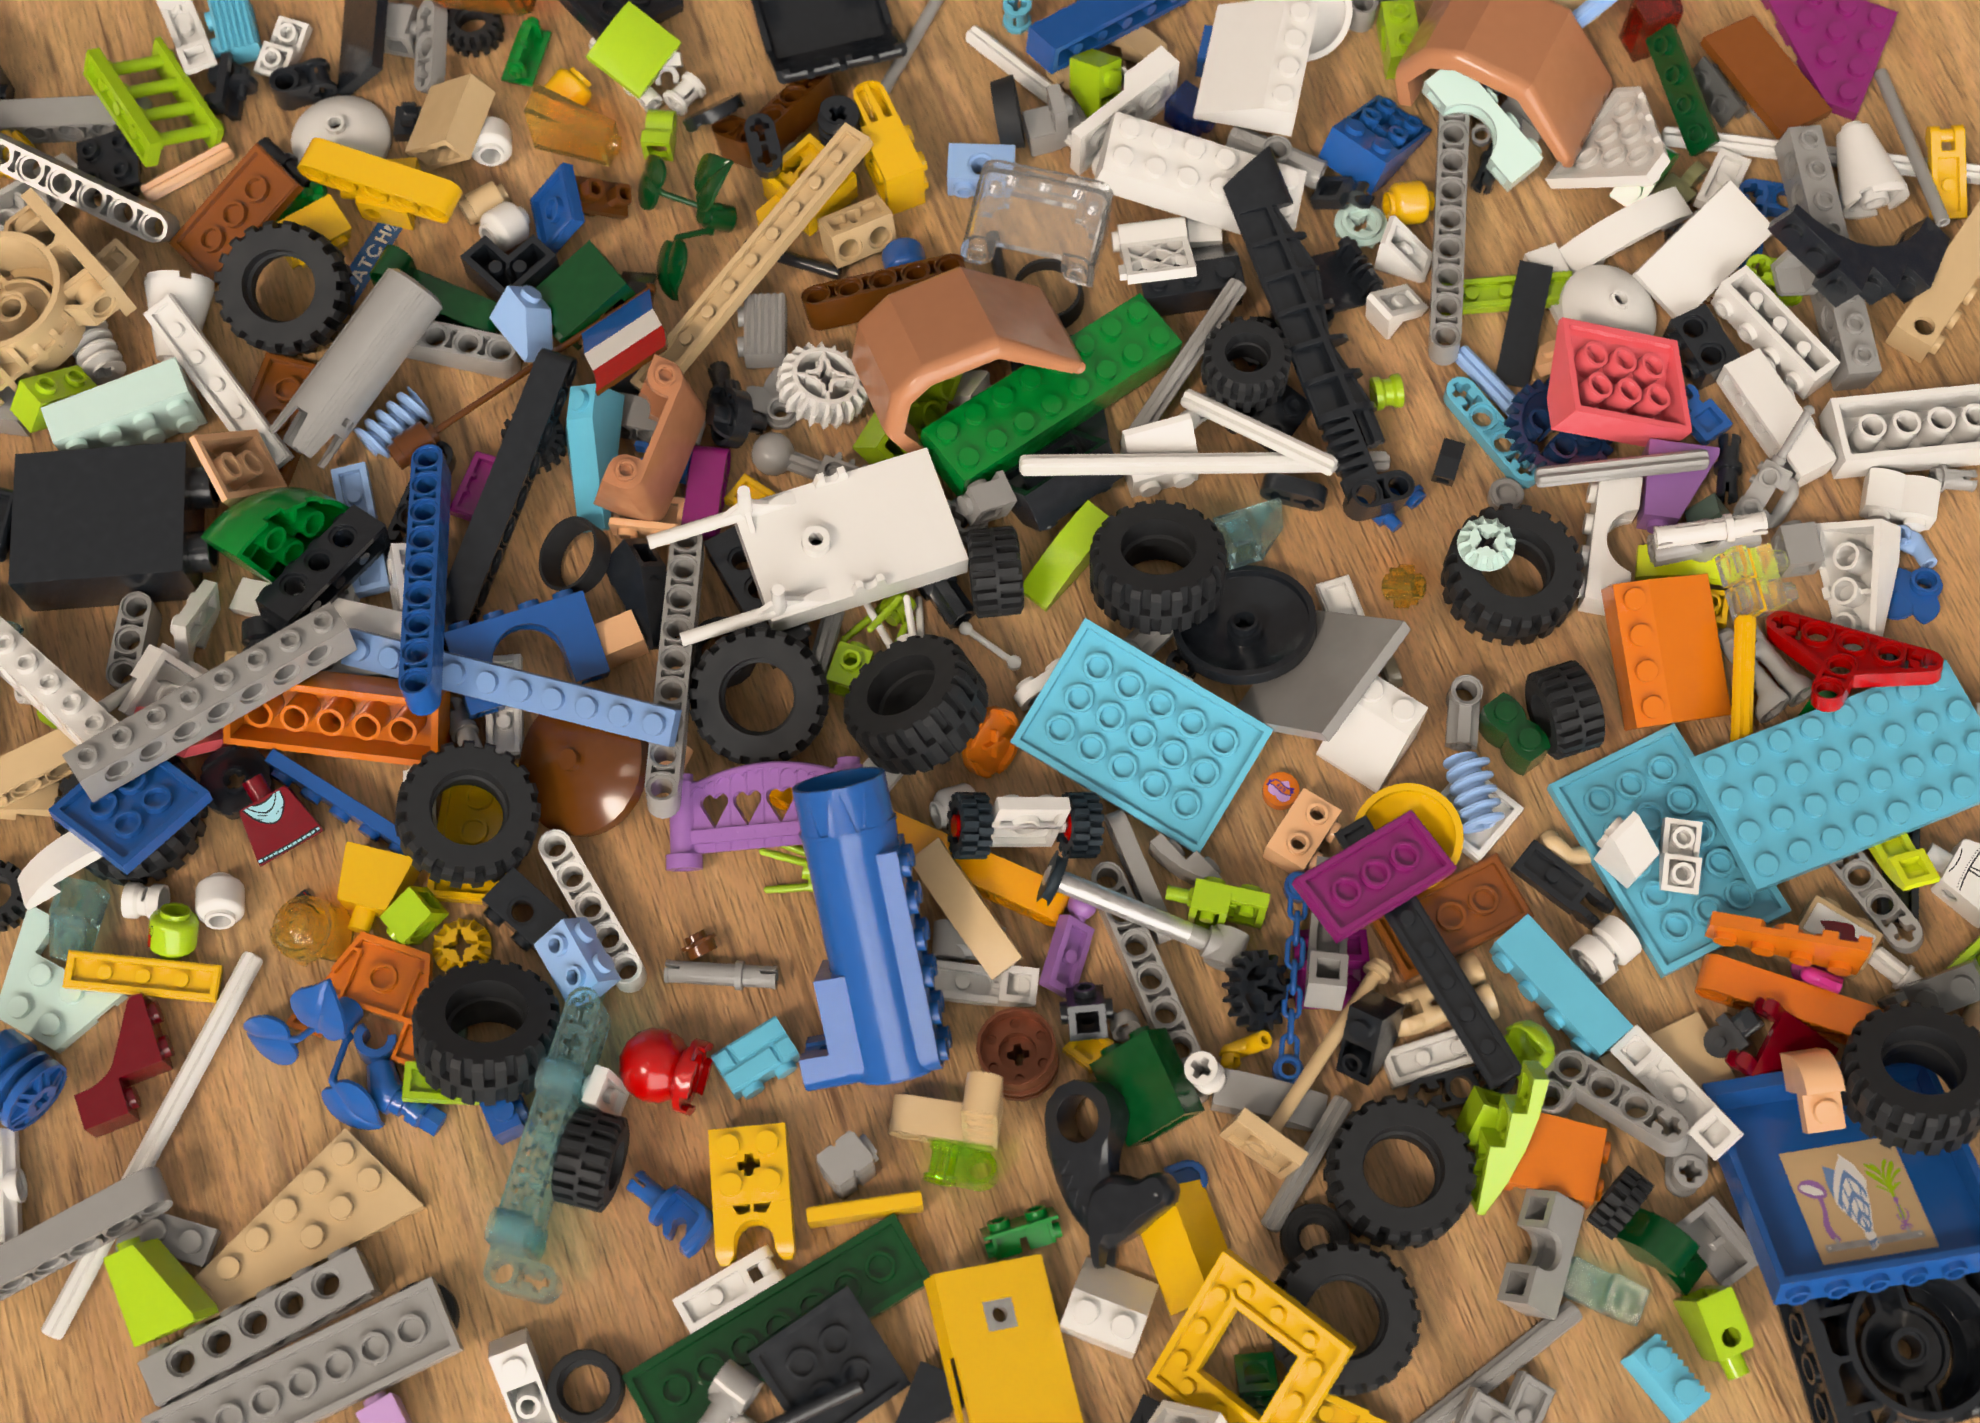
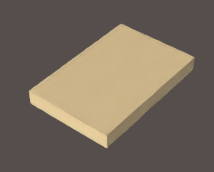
M1699 1012L1649 1034L1700 1088L1703 1083L1736 1078L1729 1065L1725 1063V1058L1713 1057L1706 1051L1703 1039L1708 1028ZM1608 1053L1597 1060L1602 1066L1654 1097L1612 1053ZM1633 1108L1627 1114L1634 1118H1640L1646 1112L1640 1108Z

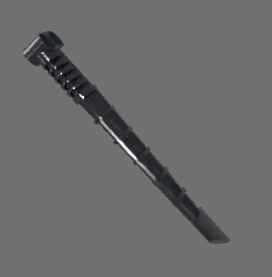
M1268 146L1224 185L1223 190L1277 326L1283 331L1282 338L1287 337L1290 343L1289 350H1292V364L1318 430L1324 432L1321 435L1322 440L1328 442L1326 447L1327 453L1332 454L1338 460V469L1335 470V473L1338 477H1342L1340 485L1345 495L1342 504L1343 511L1346 516L1355 521H1365L1395 513L1401 510L1414 492V480L1410 474L1402 470H1393L1378 474L1367 448L1374 449L1378 445L1385 443V438L1374 414L1377 411L1375 402L1370 401L1357 379L1363 376L1361 368H1348L1336 350V347L1349 341L1347 334L1329 335L1326 310L1331 309L1335 304L1332 299L1323 298L1319 274L1321 272L1320 267L1316 265L1301 243V240L1307 238L1304 231L1294 232L1279 210L1292 205L1293 200L1271 147ZM1389 488L1396 489L1400 495H1395ZM1357 496L1365 498L1368 504L1359 501Z

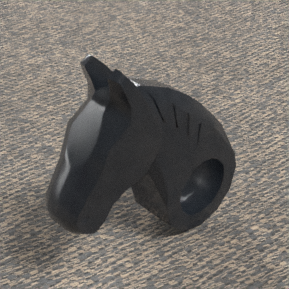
M1072 1080L1058 1086L1047 1101L1044 1116L1046 1148L1060 1192L1072 1215L1089 1236L1090 1255L1093 1266L1096 1269L1105 1268L1106 1264L1116 1267L1119 1246L1140 1236L1158 1218L1169 1211L1179 1200L1180 1186L1174 1177L1167 1172L1148 1174L1141 1179L1121 1174L1120 1158L1127 1135L1130 1115L1124 1096L1108 1082ZM1085 1097L1093 1101L1099 1118L1097 1129L1088 1140L1078 1130L1075 1118L1077 1107Z

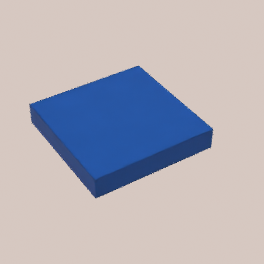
M563 162L530 199L537 237L555 254L585 222L573 164Z

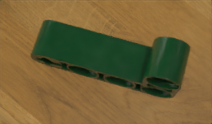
M394 245L385 246L369 273L374 286L388 268H397L418 281L441 301L443 308L434 319L435 321L496 334L500 333V330L489 318L497 302L420 271L416 268L412 257L403 249Z

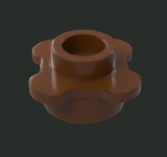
M703 929L685 938L687 946L681 948V951L687 952L690 961L717 948L713 939L716 935L715 933L707 935Z

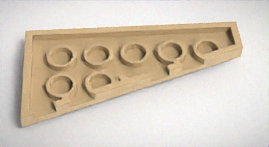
M345 1128L194 1278L217 1305L219 1313L196 1324L206 1323V1325L213 1323L221 1318L220 1313L236 1304L245 1306L248 1301L256 1298V1294L259 1291L272 1285H278L279 1287L284 1285L283 1283L291 1279L292 1275L298 1270L307 1266H314L316 1268L329 1261L327 1257L332 1252L343 1247L351 1249L359 1245L358 1243L379 1231H385L394 1226L395 1222L412 1213L416 1214L426 1207Z

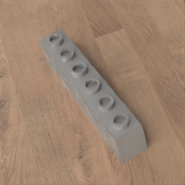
M349 1247L340 1248L332 1252L327 1257L329 1261L316 1268L314 1266H307L292 1275V1281L280 1287L272 1285L259 1291L256 1294L257 1299L245 1306L236 1304L220 1313L221 1318L209 1325L201 1323L189 1328L183 1333V1339L171 1345L169 1342L150 1349L147 1352L148 1357L137 1363L155 1405L163 1408L263 1359L382 1295L364 1253L356 1247L352 1249ZM332 1277H338L340 1282L338 1290L332 1295L325 1296L324 1285L326 1281ZM296 1296H302L304 1300L302 1309L297 1314L290 1315L288 1312L290 1301ZM261 1315H266V1328L261 1333L254 1334L252 1331L254 1320ZM229 1334L231 1337L230 1347L224 1353L218 1354L216 1350L217 1341L223 1335ZM193 1353L195 1358L193 1367L188 1372L182 1373L180 1370L181 1360L187 1354Z

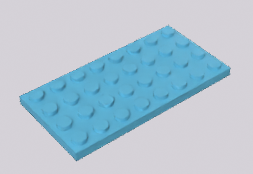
M1944 660L1941 679L1934 684L1873 687L1848 697L1841 709L1835 712L1813 710L1689 758L1685 766L1752 893L1755 894L1980 805V717L1947 660Z

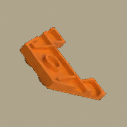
M361 931L330 968L332 971L324 980L331 979L338 998L349 997L355 1000L363 1011L404 1024L390 1060L402 1066H405V1061H416L412 1032L413 1007L417 1004V998L422 990L429 988V983L432 981L434 957L430 953ZM294 1013L286 1022L289 1028L300 1032L309 1028L302 1024ZM316 1032L311 1034L312 1036L321 1038L322 1036L321 1033Z

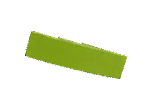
M1523 1060L1517 1095L1501 1094L1495 1128L1480 1127L1475 1150L1477 1164L1473 1167V1174L1477 1175L1476 1187L1470 1195L1472 1197L1471 1204L1477 1215H1485L1505 1188L1524 1155L1534 1132L1549 1084V1078L1539 1061Z

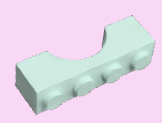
M1440 69L1425 81L1422 93L1442 116L1455 113L1469 114L1478 118L1488 128L1492 137L1493 150L1486 168L1507 192L1539 167L1543 159L1540 146L1531 137L1527 139L1519 130L1520 124L1510 112L1505 113L1497 104L1499 102L1497 96L1489 87L1483 88L1478 81L1453 70Z

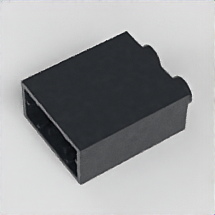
M186 441L15 454L8 584L33 612L120 605L122 599L127 594L136 591L147 594L154 603L187 600L191 592H195L202 583L203 573H211L218 570L219 551L205 542L201 536L206 531L205 509L218 508L220 497L204 467H202Z

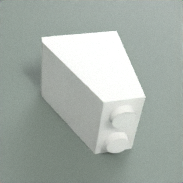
M1377 676L1329 742L1322 741L1316 755L1376 793L1382 788L1415 740L1428 707Z

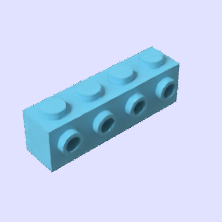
M1529 914L1497 939L1489 950L1493 955L1492 961L1496 967L1505 974L1509 973L1519 983L1517 986L1521 994L1527 1000L1535 1001L1544 1010V1017L1554 1029H1561L1571 1040L1570 1045L1574 1050L1583 1053L1594 1061H1597L1634 1027Z

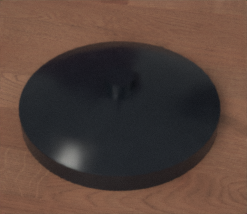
M1233 566L1226 568L1225 590L1216 610L1211 614L1208 613V618L1198 625L1195 622L1192 623L1191 628L1182 632H1179L1178 629L1173 630L1174 641L1182 659L1198 674L1225 684H1258L1278 678L1301 663L1314 644L1317 632L1315 605L1310 594L1293 577L1279 570L1264 566Z

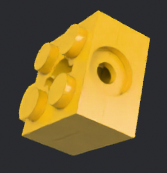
M808 134L782 156L783 168L777 177L772 179L761 178L764 196L768 201L756 210L758 226L825 147L811 134ZM853 171L803 229L809 237L819 230L817 219L845 208L858 197L857 177Z

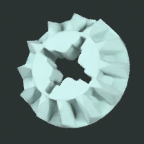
M1349 203L1343 210L1337 212L1333 226L1336 229V237L1344 238L1349 236L1357 241L1360 249L1363 246H1368L1372 249L1376 243L1381 242L1388 222L1383 212L1374 205H1371L1369 209H1360ZM1367 221L1366 229L1354 231L1355 225L1359 226Z
M1482 515L1479 519L1469 520L1460 530L1457 538V549L1463 561L1470 567L1480 571H1495L1507 565L1511 560L1515 550L1516 539L1513 538L1510 532V526L1505 527L1499 522L1498 518L1493 520L1485 519ZM1481 536L1485 539L1496 537L1492 545L1493 549L1489 546L1477 549Z

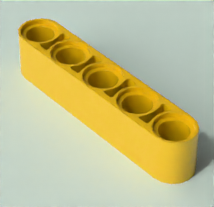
M313 138L297 166L299 173L310 181L438 223L449 222L462 196L461 188L448 179L322 138Z

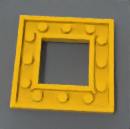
M1226 1249L1222 1251L1146 1379L1176 1403L1220 1412L1228 1423H1310L1357 1346L1231 1249ZM1237 1310L1298 1356L1263 1415H1260L1203 1369Z

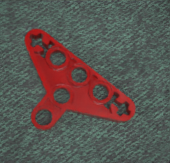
M1789 611L1773 612L1766 620V639L1816 676L1811 687L1810 702L1815 709L1822 712H1835L1841 709L1852 688L1931 685L1941 679L1944 660L1938 652ZM1799 631H1801L1800 640L1796 639V636H1798ZM1818 634L1825 636L1827 639L1814 641L1808 636ZM1847 644H1856L1861 646L1862 649L1852 651L1844 648L1843 646ZM1893 654L1898 659L1893 661L1884 660L1880 655ZM1906 660L1909 661L1908 668H1905ZM1835 667H1843L1848 669L1850 672L1846 674H1837L1834 673L1831 669ZM1828 690L1835 692L1837 696L1826 698L1818 693Z

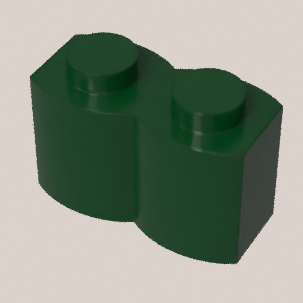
M1503 692L1483 706L1479 715L1478 730L1488 743L1500 749L1501 756L1510 769L1524 776L1544 760L1551 747L1549 739L1538 725L1527 720L1526 714L1517 700Z

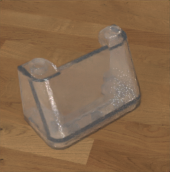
M1002 160L987 161L983 165L978 178L960 255L965 262L985 264L993 259L996 247L1062 260L1061 274L1066 280L1077 285L1093 287L1108 237L1113 191L1108 184L1096 179Z

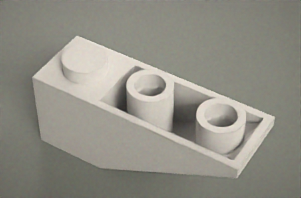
M527 1328L489 1342L488 1359L513 1423H559L557 1414L553 1411L547 1397V1382Z

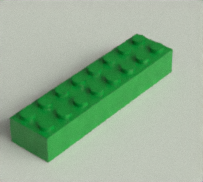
M1141 293L1070 336L1086 365L1084 372L1071 374L1025 364L922 429L920 441L923 447H927L936 472L957 497L964 495L971 483L980 479H986L987 482L991 481L996 472L1001 470L1005 473L1019 464V459L1022 455L1034 454L1070 429H1074L1102 409L1107 408L1171 366L1178 356L1183 342Z

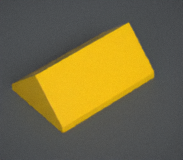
M1200 1179L1180 1183L1178 1202L1140 1235L1170 1317L1188 1310L1222 1251L1228 1249L1205 1187L1203 1188Z

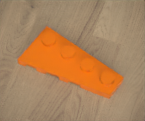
M1712 911L1704 936L1712 938L1716 944L1721 946L1734 947L1739 945L1751 948L1753 953L1760 956L1771 957L1778 955L1786 957L1795 965L1807 967L1813 964L1825 967L1828 972L1838 976L1857 975L1871 952L1874 939L1873 937L1859 935L1858 942L1839 939L1840 932L1823 929L1822 934H1805L1800 929V925L1789 923L1776 924L1773 928L1766 927V922L1763 919Z

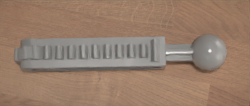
M776 432L761 435L754 442L751 452L753 464L759 471L769 476H778L790 471L814 480L816 474L822 472L824 476L833 475L838 467L844 466L846 472L860 468L856 466L854 459H851L848 463L844 462L841 452H838L834 457L825 454L822 461L798 453L786 436ZM957 498L953 501L947 500L963 545L967 549L966 538L969 530L988 528V522L974 527L969 525L967 529H964L969 523L966 517L962 516L958 510Z

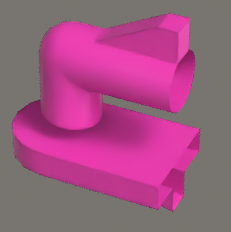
M1791 964L1790 971L1795 980L1836 994L1839 991L1841 992L1844 980L1842 976L1834 975L1828 972L1827 968L1813 964L1807 967Z

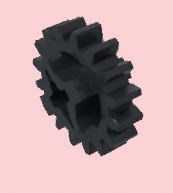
M1268 950L1242 951L1241 956L1232 958L1234 967L1225 969L1229 982L1222 983V987L1228 990V995L1222 999L1223 1003L1231 1004L1228 1016H1238L1236 1026L1246 1027L1248 1032L1274 1030V1025L1283 1023L1281 1016L1282 1000H1286V985L1290 984V978H1284L1283 975L1287 969L1286 965H1277L1278 955H1269ZM1288 992V999H1292L1293 995H1290V992Z

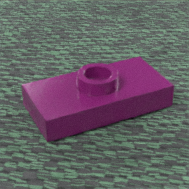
M476 450L450 505V515L471 521L496 459L495 456Z

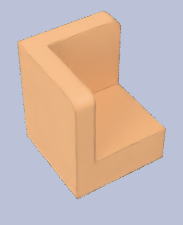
M631 609L594 624L609 668H614L649 653L645 639Z

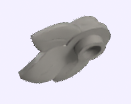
M777 367L767 377L764 387L748 386L746 391L752 398L753 410L766 414L767 424L777 430H785L796 423V412L786 413V403L779 402V392L776 391L777 372L779 369ZM778 412H785L787 414L785 417H776L775 415Z

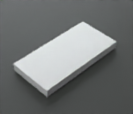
M1729 180L1643 263L1632 276L1673 319L1697 308L1718 288L1720 283L1727 279L1772 234L1768 230L1770 222L1739 188Z

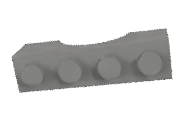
M1317 856L1316 866L1331 857ZM1312 911L1310 913L1304 1007L1342 1011L1348 975L1349 955L1347 954V938L1336 944Z

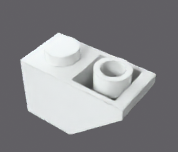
M1634 811L1625 821L1619 816L1605 830V834L1596 843L1601 849L1594 858L1599 865L1627 889L1653 863L1660 853L1640 816Z

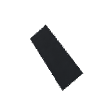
M1523 260L1519 261L1496 375L1506 385L1524 388L1530 382L1553 271L1552 266Z

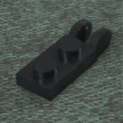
M1537 840L1531 842L1510 869V871L1567 914H1572L1579 923L1590 930L1600 923V920L1595 914L1580 904L1584 897H1586L1591 905L1605 914L1611 913L1615 908L1612 900L1593 886V882Z

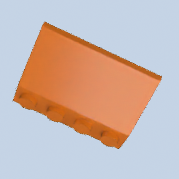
M1708 573L1613 584L1601 590L1625 731L1731 715Z

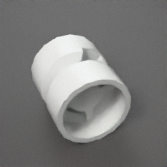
M1608 915L1592 929V935L1585 934L1569 948L1572 961L1597 985H1602L1617 973V964L1625 966L1642 951L1641 944L1634 932L1626 923L1614 915Z

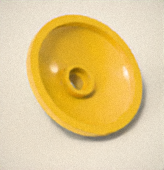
M1415 783L1395 784L1373 794L1359 809L1354 822L1366 815L1375 830L1412 809L1455 866L1457 865L1464 844L1462 822L1452 803L1438 791ZM1442 879V880L1439 881L1438 883L1434 884L1433 886H1436L1437 884H1439L1440 882H1442L1444 879Z

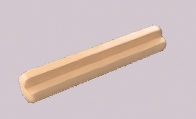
M223 141L140 186V190L145 199L152 203L233 160L235 157L229 144Z

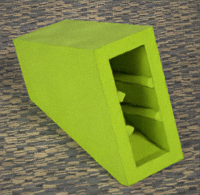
M139 1236L127 1239L116 1244L117 1252L103 1258L134 1347L159 1340L219 1313L217 1305L158 1238L141 1242Z

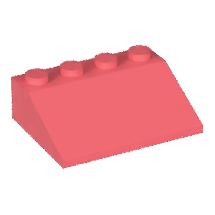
M1564 317L1558 320L1547 394L1551 430L1646 447L1650 438L1680 442L1692 433L1677 340Z

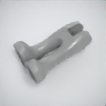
M1756 625L1754 689L1758 700L1754 709V715L1762 724L1779 715L1787 705L1795 707L1811 696L1813 681L1794 671L1775 651ZM1724 628L1718 633L1720 647L1728 660L1733 664L1734 632L1730 628ZM1757 661L1766 666L1781 688L1765 673Z

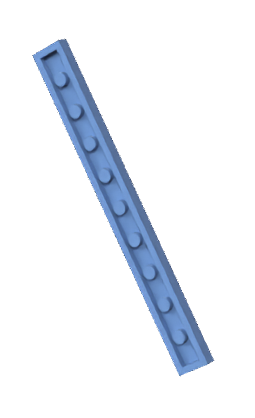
M349 628L357 650L342 658L341 664L398 678L401 640L356 628ZM448 651L443 652L442 690L667 747L675 746L682 712L680 709Z

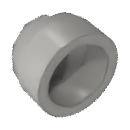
M1123 1009V1011L1117 1014L1114 1012V1020H1110L1109 1027L1116 1041L1127 1042L1130 1040L1128 1034L1140 1028L1141 1025L1138 1017L1132 1010Z

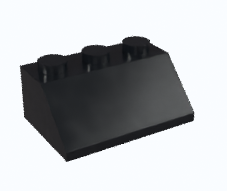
M1230 243L1192 248L1197 276L1135 284L1137 294L1141 293L1160 317L1209 310L1229 279L1235 278L1245 285L1239 255ZM1156 258L1154 261L1160 262L1162 260ZM1243 296L1237 305H1242Z
M1072 428L1032 455L1114 453L1109 441ZM1019 464L1004 473L1018 500L1011 511L1023 525L1040 532L1053 528L1059 519L1070 512L1079 510L1087 500L1095 495L1108 491L1112 488L1113 483L1123 477V475L1023 476L1019 471Z

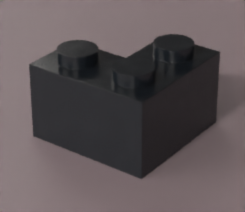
M534 234L509 255L484 235L460 256L467 277L497 303L507 285L521 287L528 285L536 288L560 267L557 255Z

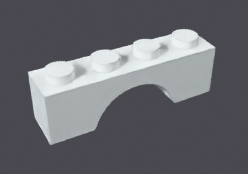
M1643 477L1590 482L1588 485L1586 503H1591L1590 514H1585L1582 525V534L1587 535L1586 545H1581L1579 551L1583 555L1584 561L1582 572L1584 579L1577 597L1579 598L1578 611L1605 616L1601 590L1613 584L1631 581L1632 572L1620 566L1610 554L1607 545V534L1616 527L1632 523L1640 506Z

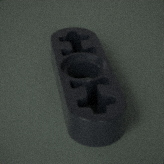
M1470 1066L1419 1078L1410 1085L1406 1095L1416 1096L1420 1088H1424L1426 1093L1436 1092L1440 1088L1438 1083L1442 1082V1093L1447 1102H1442V1095L1434 1096L1430 1099V1102L1439 1106L1437 1112L1463 1107L1468 1098L1456 1097L1451 1092L1450 1083L1452 1080L1462 1078L1470 1084L1472 1090L1474 1085L1479 1087L1478 1081H1484L1476 1066ZM1516 1077L1501 1085L1500 1089L1496 1088L1493 1091L1508 1094L1515 1085ZM1487 1084L1483 1085L1482 1088L1490 1090ZM1418 1100L1419 1104L1425 1105L1423 1100Z

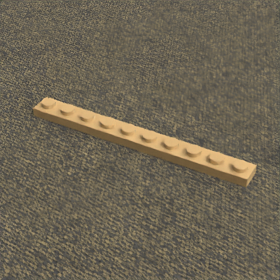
M846 122L842 125L668 334V349L659 356L677 364L683 374L871 149L874 144L870 137ZM651 361L642 366L629 381L639 391L643 386Z

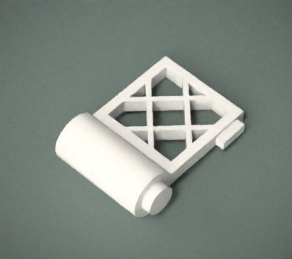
M1184 216L1117 224V231L1111 232L1113 252H1119L1120 258L1123 260V265H1118L1120 281L1127 280L1129 285L1197 276ZM1156 258H1158V259H1161L1162 261L1157 262V261H1154V260H1155Z

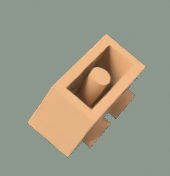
M1303 788L1266 845L1263 858L1289 874L1295 871L1306 872V870L1309 871L1314 868L1317 856L1323 857L1324 855L1319 852L1324 842L1327 841L1332 844L1335 839L1334 833L1342 828V825L1338 823L1342 810Z

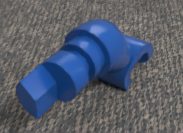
M365 1023L357 1026L354 1033V1044L360 1059L367 1064V1092L373 1098L377 1108L386 1115L390 1113L397 1117L404 1115L405 1122L415 1128H421L434 1137L443 1126L447 1114L429 1103L402 1102L403 1082L400 1079L395 1062L390 1060L398 1040L396 1034L388 1035L387 1042L383 1047L371 1049L366 1046L371 1038L369 1029Z

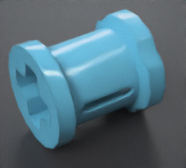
M1003 0V10L1005 12L1003 26L1008 33L1020 35L1029 30V26H1031V16L1029 15L1032 8L1031 0H1020V8H1018V0ZM1014 18H1016V26L1013 24Z

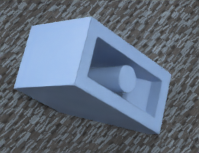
M507 285L489 318L524 362H534L542 348L553 350L551 309L541 298V293L534 287L528 285L523 287Z

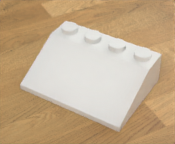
M1253 0L1218 4L1193 118L1292 137L1319 3L1306 0Z

